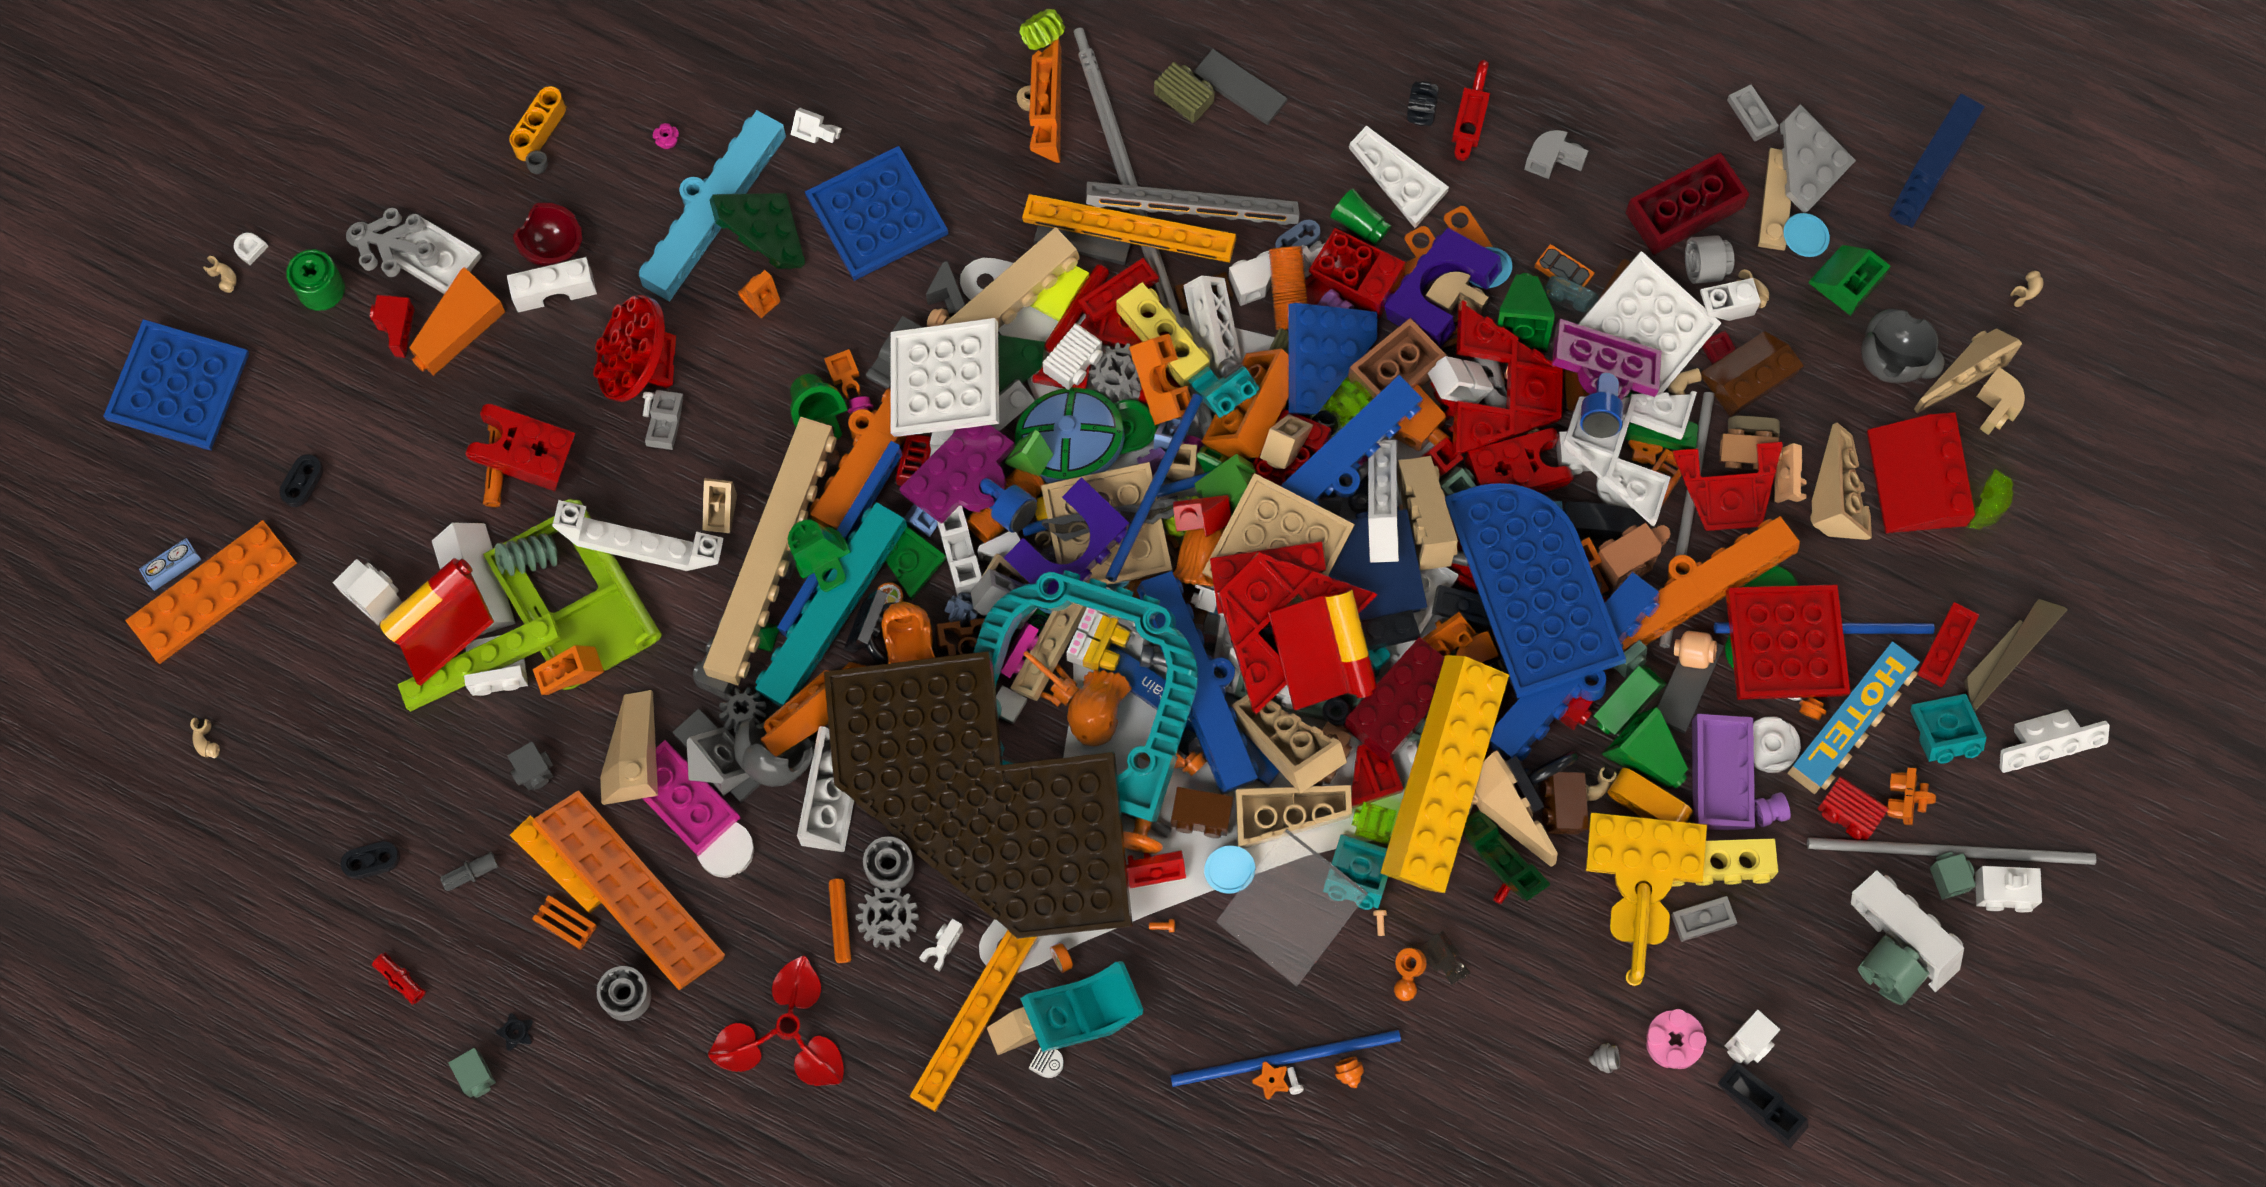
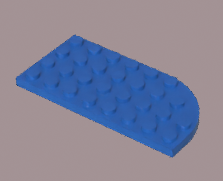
M1504 483L1480 485L1445 496V502L1517 698L1626 663V657L1579 535L1567 514L1555 502L1535 490Z

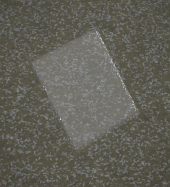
M1286 829L1217 919L1216 923L1297 987L1365 899L1368 892Z

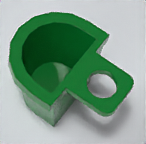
M805 374L796 378L790 388L792 400L790 412L795 428L800 417L826 425H832L834 437H836V440L842 436V432L835 415L847 411V407L837 388L826 384L815 374Z
M802 520L796 523L789 531L787 539L800 576L804 579L815 573L819 586L824 592H828L846 581V574L839 559L851 553L842 534L831 527H823L813 520ZM830 569H836L838 574L835 580L825 582V573Z

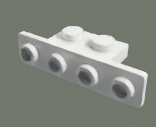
M2068 709L2016 723L2014 732L2022 744L2001 750L2000 769L2005 773L2106 745L2108 743L2110 725L2107 721H2102L2080 727Z

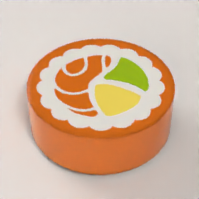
M884 583L878 587V590L888 594L884 604L903 602V593L898 585Z
M1060 942L1051 946V955L1060 972L1064 973L1072 969L1073 963L1066 947Z

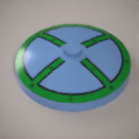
M1063 388L1041 396L1029 405L1021 415L1015 431V445L1034 430H1037L1042 435L1053 453L1052 458L1040 475L1043 481L1048 483L1105 472L1120 455L1125 438L1123 421L1116 406L1104 395L1083 388H1070L1069 390Z

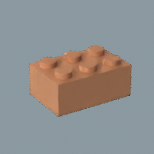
M1409 318L1350 366L1348 381L1370 403L1398 375L1412 388L1417 384L1422 387L1431 380L1427 373L1436 365L1438 360L1447 355Z

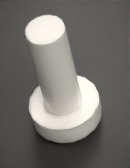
M643 392L642 397L645 398L644 417H649L651 402L655 396L652 392Z
M1294 1067L1287 1068L1292 1086L1289 1089L1290 1093L1296 1095L1303 1092V1085L1298 1084Z

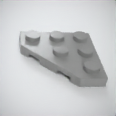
M1800 104L1780 124V132L1784 138L1782 157L1783 170H1786L1787 176L1785 195L1803 213H1806L1856 160Z

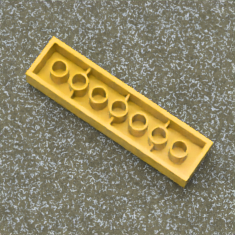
M1445 655L1382 865L1381 874L1424 890L1445 893L1509 674L1466 656Z

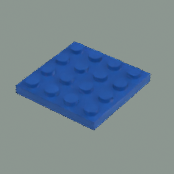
M900 146L805 191L806 198L854 281L948 235L947 227Z
M143 319L104 413V418L114 423L211 451L248 359L249 352L243 348Z

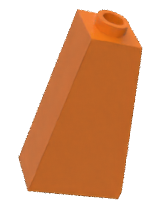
M465 267L459 271L409 347L414 355L413 363L422 372L427 369L433 376L505 313L500 300Z

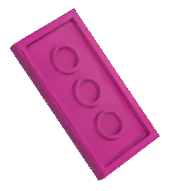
M664 740L656 747L658 796L642 799L697 856H700L741 817L707 782L689 780L688 762Z

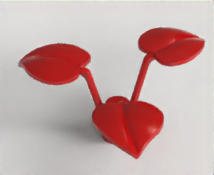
M806 956L796 958L785 965L773 981L772 995L774 1001L780 1005H789L788 1013L778 1018L775 1029H772L765 1036L755 1041V1032L748 1025L734 1023L725 1027L718 1034L708 1052V1057L713 1063L733 1072L748 1071L754 1068L761 1060V1052L757 1046L778 1035L783 1040L794 1038L803 1050L796 1055L794 1060L795 1073L801 1081L813 1086L836 1085L842 1082L844 1066L837 1046L830 1039L822 1036H815L806 1046L801 1039V1035L798 1033L800 1021L793 1014L794 1006L799 1009H807L817 1002L821 993L819 977Z

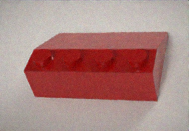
M1956 412L1925 415L1867 430L1885 533L1963 527L1970 523L1975 516V510Z

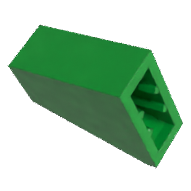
M1639 665L1594 715L1598 720L1596 725L1607 735L1611 732L1614 735L1619 734L1667 683L1647 665Z

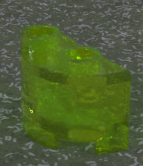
M1346 377L1323 407L1329 412L1338 413L1341 417L1339 422L1344 427L1373 400V397L1358 381L1350 383L1349 378Z
M1996 469L1993 470L1984 484L1980 497L1983 499L1979 507H1976L1975 516L1968 524V527L1982 529V527L1991 526L2000 520L2012 503L2013 482L2009 477Z

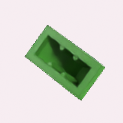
M1034 430L1017 442L1015 449L1004 463L1010 467L1040 477L1052 458L1053 453L1042 435L1037 430Z

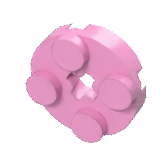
M1681 1009L1659 1014L1650 1023L1646 1036L1647 1050L1652 1059L1662 1067L1685 1069L1693 1065L1701 1057L1707 1042L1703 1027L1699 1021ZM1673 1032L1675 1035L1680 1034L1682 1036L1681 1043L1683 1045L1681 1047L1677 1044L1673 1046L1669 1044L1671 1039L1670 1033Z

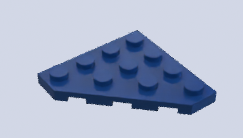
M1302 303L1288 304L1290 414L1315 415L1321 410L1349 375L1350 366L1362 358L1377 340V312Z

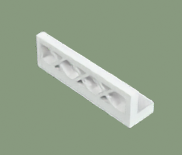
M1201 275L1183 286L1195 344L1198 348L1203 347L1210 356L1209 368L1220 380L1222 377L1218 374V366L1221 361L1231 358L1240 365L1242 359L1225 278ZM1211 285H1215L1217 287L1218 298L1212 292ZM1217 310L1223 315V323L1217 316ZM1222 335L1228 340L1229 348L1223 343Z

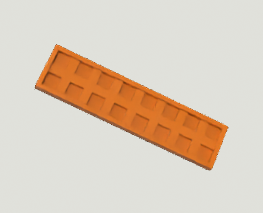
M579 790L534 818L532 825L678 990L684 988L724 959L725 954Z

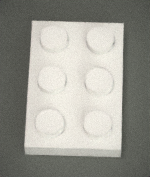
M421 217L424 221L423 229L419 232L405 235L399 238V240L417 245L423 242L432 243L440 253L438 262L433 266L425 267L414 255L393 249L391 251L400 268L445 294L459 271L465 267L471 272L482 255L476 249Z

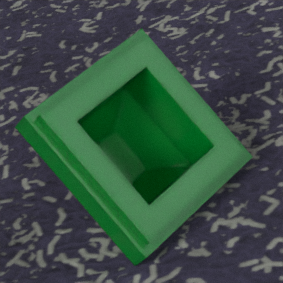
M1205 445L1201 447L1196 456L1204 473L1213 471L1227 460L1226 455Z
M767 622L765 627L760 628L758 633L760 642L757 649L772 653L779 633L778 625Z

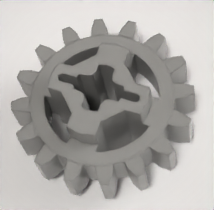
M1116 343L1113 350L1106 346V353L1102 355L1096 365H1092L1094 369L1089 371L1094 388L1100 394H1106L1109 400H1112L1117 395L1118 399L1122 401L1124 394H1128L1131 398L1133 397L1132 391L1134 389L1137 391L1142 390L1139 385L1140 379L1129 349L1131 345L1129 343L1124 348H1121L1120 344ZM1117 368L1120 369L1121 376L1118 374Z
M899 887L894 893L890 889H885V892L880 893L878 888H874L875 896L871 897L866 894L864 896L867 903L858 904V908L863 912V914L856 915V920L863 922L858 926L859 932L867 931L864 935V940L868 942L873 938V945L876 948L881 942L884 943L886 950H889L890 943L893 942L899 948L901 947L900 939L904 938L906 941H910L908 932L917 931V927L912 923L919 920V915L912 913L917 909L916 903L908 904L911 900L910 894L908 893L902 897V891ZM893 900L892 903H882L881 901ZM872 910L875 914V919L869 925L868 919ZM906 910L907 917L903 925L900 921V916ZM886 914L889 916L892 914L893 920L891 922L888 920L883 921L882 915ZM884 932L894 933L892 935H882Z

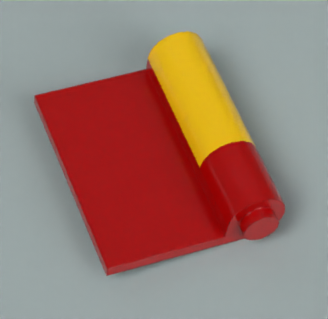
M453 558L380 622V628L390 640L400 645L415 681L420 686L494 623L471 574L473 571L472 567L464 559L458 560Z
M1352 588L1335 590L1268 612L1294 710L1346 693L1356 695V698H1364L1373 694L1372 690L1377 688Z

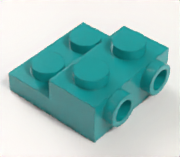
M1966 694L1912 704L1910 712L1920 731L1919 741L1929 762L1937 760L1938 763L1945 764L1956 756L1965 755L1966 758H1974L1981 751H1984L1987 737Z
M1340 835L1323 892L1328 893L1329 897L1335 901L1348 899L1356 902L1357 906L1361 909L1369 910L1372 907L1378 909L1388 876L1380 873L1387 849Z

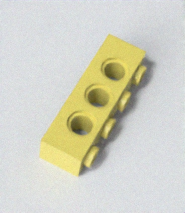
M1142 282L1117 300V313L1142 342L1159 337L1158 334L1161 332H1169L1171 334L1170 337L1175 352L1184 351L1189 355L1186 357L1177 356L1178 360L1170 362L1166 370L1180 387H1189L1191 384L1188 380L1207 366H1210V356L1203 347H1197L1193 342V336L1187 328L1179 326L1176 322V316L1168 307L1164 308L1161 305L1157 293L1152 288L1148 289ZM1145 312H1151L1154 314V316L1151 318H1145L1142 316V314Z
M1775 839L1706 841L1703 882L1696 883V885H1711L1713 881H1724L1727 885L1742 883V880H1753V883L1756 884L1770 882V879H1773L1778 873ZM1718 858L1721 860L1723 869L1714 868L1711 865L1710 859ZM1739 858H1748L1752 863V868L1743 867L1739 862ZM1673 880L1671 887L1682 886L1685 883Z

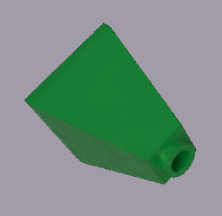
M1529 273L1516 274L1500 307L1497 326L1504 327L1519 337L1518 341L1531 350L1535 348L1538 351L1547 352L1555 313L1538 276H1533Z
M1657 707L1638 714L1602 753L1606 758L1664 787L1673 786L1676 789L1687 778L1684 773L1688 768L1661 711Z

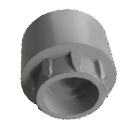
M1718 235L1689 238L1685 248V266L1689 280L1693 284L1720 282L1724 279V276L1730 275L1734 268V251L1731 243L1727 240H1722Z
M881 837L874 840L865 850L863 867L868 880L873 886L883 891L885 889L895 891L898 887L903 888L911 880L914 873V860L909 847L902 840L895 837ZM892 858L896 860V865L892 869L886 870L881 867L885 859Z
M618 966L608 970L599 980L597 999L601 1007L612 1018L620 1021H631L640 1017L649 1007L651 989L639 971L628 966ZM624 987L631 988V994L627 999L619 1000L617 998L620 989Z

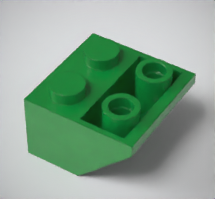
M1842 245L1808 283L1851 316L1884 280L1891 266L1870 249Z

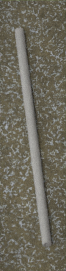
M1704 392L1698 423L1696 449L1699 452L1700 476L1715 396L1712 392ZM1688 490L1686 491L1675 557L1687 555L1695 510ZM1679 571L1677 573L1683 575L1684 571ZM1673 629L1661 636L1659 646L1670 648Z
M1807 838V849L1940 856L1953 852L1954 856L1964 853L1965 858L2091 865L2096 863L2095 853Z

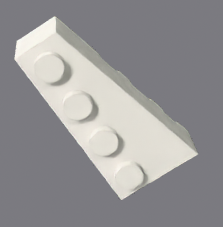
M1876 870L1852 892L1851 904L1877 932L1884 930L1886 932L1885 936L1891 938L1897 946L1902 949L1907 946L1919 955L1920 958L1917 962L1929 971L1928 977L1932 981L1928 985L1935 992L1960 970L1964 952L1961 940L1956 935L1948 934L1941 928L1940 922L1933 915L1924 913L1912 896L1904 895L1898 890L1896 883L1889 876H1883Z

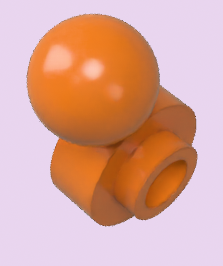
M1405 948L1396 957V969L1402 975V979L1396 982L1394 993L1401 1001H1410L1416 996L1417 986L1413 979L1420 976L1426 969V957L1422 951L1416 948ZM1412 958H1415L1416 960V966L1414 968L1411 966Z

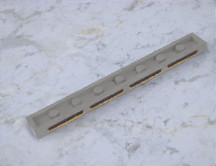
M1087 182L1086 204L1099 208L1109 206L1118 207L1122 210L1141 209L1152 213L1162 211L1171 212L1175 215L1193 214L1204 218L1215 216L1224 217L1228 220L1246 219L1257 223L1263 221L1277 222L1281 225L1298 224L1299 221L1297 201Z

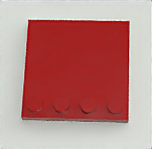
M1838 585L1728 588L1725 591L1737 700L1838 697L1851 694Z

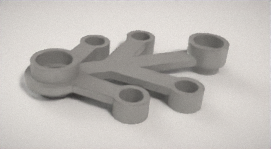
M389 208L384 212L383 218L370 224L357 222L351 225L346 232V239L352 246L358 247L361 254L359 263L367 271L373 270L378 264V260L371 253L370 243L378 246L383 260L381 268L388 277H394L400 272V266L394 259L391 249L414 255L423 266L430 267L435 265L440 258L439 251L432 243L423 242L417 245L399 240V238L412 232L416 233L423 229L424 221L418 214H412L407 217L405 224L384 234H378L376 232L388 226H397L402 220V216L396 208Z

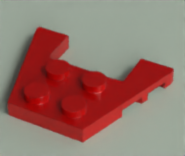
M1782 442L1756 444L1758 472L1750 474L1701 477L1698 449L1672 451L1705 531L1753 528L1763 523L1783 446Z

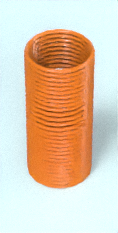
M1302 246L1268 250V254H1270L1272 294H1274L1272 300L1274 301L1276 330H1279V328L1288 330V304H1307V297H1304L1307 294H1301L1307 292L1305 290L1306 282L1304 279Z
M1014 469L1005 479L1007 485L1005 490L1012 485H1018L1034 498L1042 492L1041 485H1045L1041 477L1019 469ZM990 508L980 510L981 513L973 511L966 518L968 528L984 543L996 538L1006 529L992 519V510Z

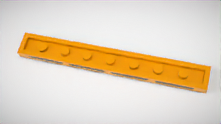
M1032 194L1028 195L1022 216L1025 223L1050 228L1056 227L1060 230L1229 263L1236 242V234Z
M1007 930L910 1094V1098L934 1112L937 1111L1038 937L1017 939Z

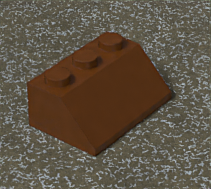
M1764 331L1700 372V374L1725 411L1732 417L1796 376L1804 365L1787 343Z

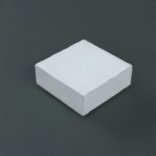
M1003 685L996 695V699H998L1002 707L1000 718L1014 724L1024 708L1027 698Z

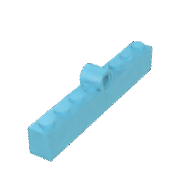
M756 110L752 117H748L745 120L739 136L731 140L724 157L716 161L713 172L708 179L702 180L698 177H689L681 183L679 191L685 206L684 213L679 220L676 219L671 224L669 234L664 241L658 242L654 255L649 262L646 261L641 266L639 278L644 288L670 302L721 230V227L715 223L709 199L713 194H746L786 138L783 124Z

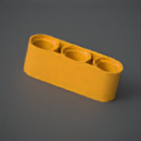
M548 86L541 89L512 131L510 143L519 160L526 161V156L530 152L540 151L565 114L566 106L560 91L556 87ZM551 101H556L552 105H547ZM537 122H542L538 126H533ZM528 142L526 146L520 147L522 143Z
M1628 768L1621 769L1607 791L1612 799L1642 818L1687 823L1693 813V810L1687 804Z

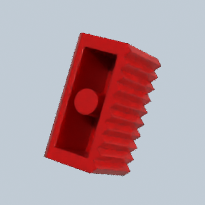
M1841 776L1836 780L1817 808L1819 811H1822L1821 814L1827 821L1831 823L1838 822V824L1847 828L1846 832L1851 837L1857 840L1862 838L1864 841L1872 835L1889 810L1888 807Z

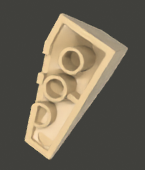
M1997 328L1989 333L1986 331L1978 333L1971 339L1972 343L1919 400L1914 410L1916 413H1919L1994 373L1998 367L2002 369L2007 366L2022 345L2021 341Z
M1839 423L1832 425L1812 498L1810 518L1813 526L1828 537L1868 540L1872 538L1871 514L1869 506H1863L1861 492H1864L1865 488L1864 483L1860 482L1855 468L1859 467V461L1853 435Z
M652 690L625 694L600 777L601 803L603 805L658 796Z
M1498 751L1493 752L1483 762L1471 805L1476 804L1479 810L1487 815L1490 820L1549 866L1556 865L1558 855L1541 823L1538 820L1533 822V814L1529 807L1531 805L1526 797H1519L1514 785L1517 781Z

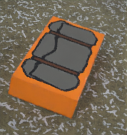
M1551 244L1535 263L1534 267L1578 296L1595 274V272Z

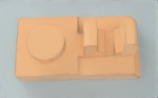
M1792 443L1783 447L1782 460H1778L1775 474L1774 500L1777 503L1785 500L1799 502L1806 499V494L1801 493V486L1806 485V480L1801 478L1802 446Z

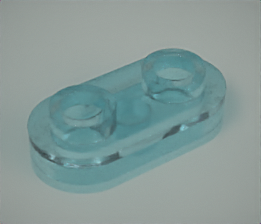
M1558 276L1550 277L1545 286V290L1552 300L1566 302L1573 305L1574 309L1580 312L1589 311L1599 299L1593 291Z

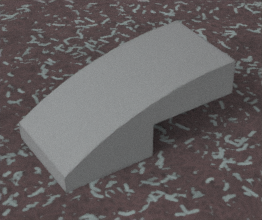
M656 390L650 410L651 420L645 438L646 446L673 450L682 410V393Z

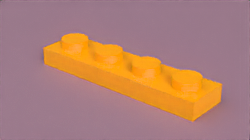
M530 815L510 834L511 838L591 914L601 902L532 825L534 818Z

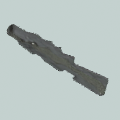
M1154 500L1144 523L1154 524L1160 518L1170 519L1174 516L1173 502L1183 500ZM1132 504L1113 508L1131 524L1140 505ZM1079 513L1043 520L1041 523L1044 528L1063 541H1068L1090 532L1087 522Z

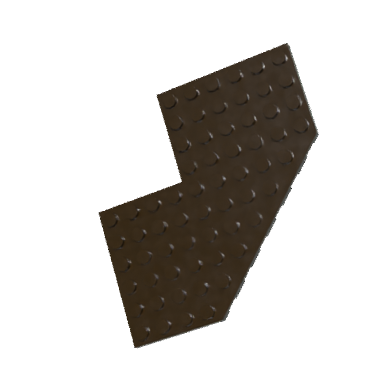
M990 651L824 672L834 785L851 797L869 815L882 823L894 836L913 849L931 867L938 870L962 893L969 896L993 919L1007 928L1012 935L1019 939L1133 926L1114 752L1003 765L992 652Z

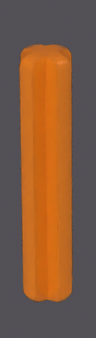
M843 879L829 880L834 954L836 962L843 964L851 961L845 882Z

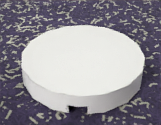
M1763 717L1753 723L1754 767L1767 773H1779L1788 769L1796 761L1801 749L1800 737L1796 729L1790 723L1787 724L1778 717Z
M735 822L697 857L703 868L713 876L722 878L732 877V875L743 872L751 863L754 854L753 840L747 829Z

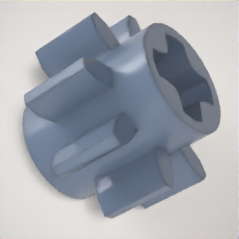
M959 593L958 596L953 595L948 600L944 610L950 613L948 618L950 622L960 621V627H967L971 620L978 619L980 613L973 609L972 596L968 593Z

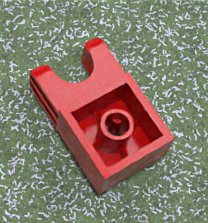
M493 404L483 405L480 412L483 422L496 428L501 438L492 444L471 443L465 452L467 458L481 465L502 471V474L555 491L575 433ZM535 450L542 451V455L536 456Z
M1554 428L1468 451L1465 460L1466 468L1476 479L1474 481L1476 486L1497 483L1514 484L1544 493L1567 486L1574 479L1572 470L1569 467H1550L1540 459V454L1554 448L1558 441L1559 435Z

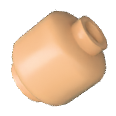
M1686 631L1682 635L1681 640L1676 639L1674 656H1679L1682 666L1706 669L1710 663L1715 662L1717 641H1713L1709 633Z

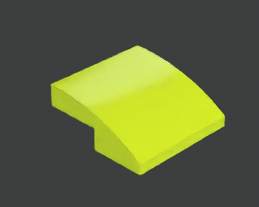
M1075 266L1069 272H1063L1057 277L1056 284L1050 289H1044L1037 295L1036 301L1030 306L1060 321L1088 279L1089 272L1078 266Z

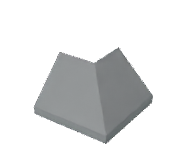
M725 727L688 738L689 780L711 782L724 796L749 778L735 758L734 738Z

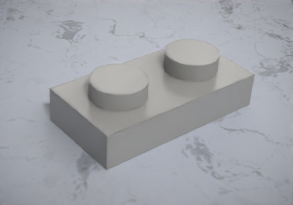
M1752 85L1728 96V103L1754 142L1777 131L1779 125Z
M1014 380L999 393V424L991 425L998 431L1035 401L1020 380Z
M1727 896L1671 914L1681 942L1737 924Z

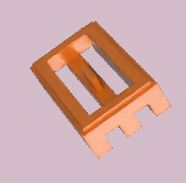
M548 895L544 905L540 906L538 914L533 916V921L579 950H582L597 928V925ZM553 905L588 927L585 932L550 910V907ZM548 915L582 938L580 941L574 939L544 920L543 917Z

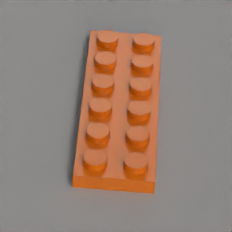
M262 520L125 621L153 658L161 664L288 571L297 562L264 520Z

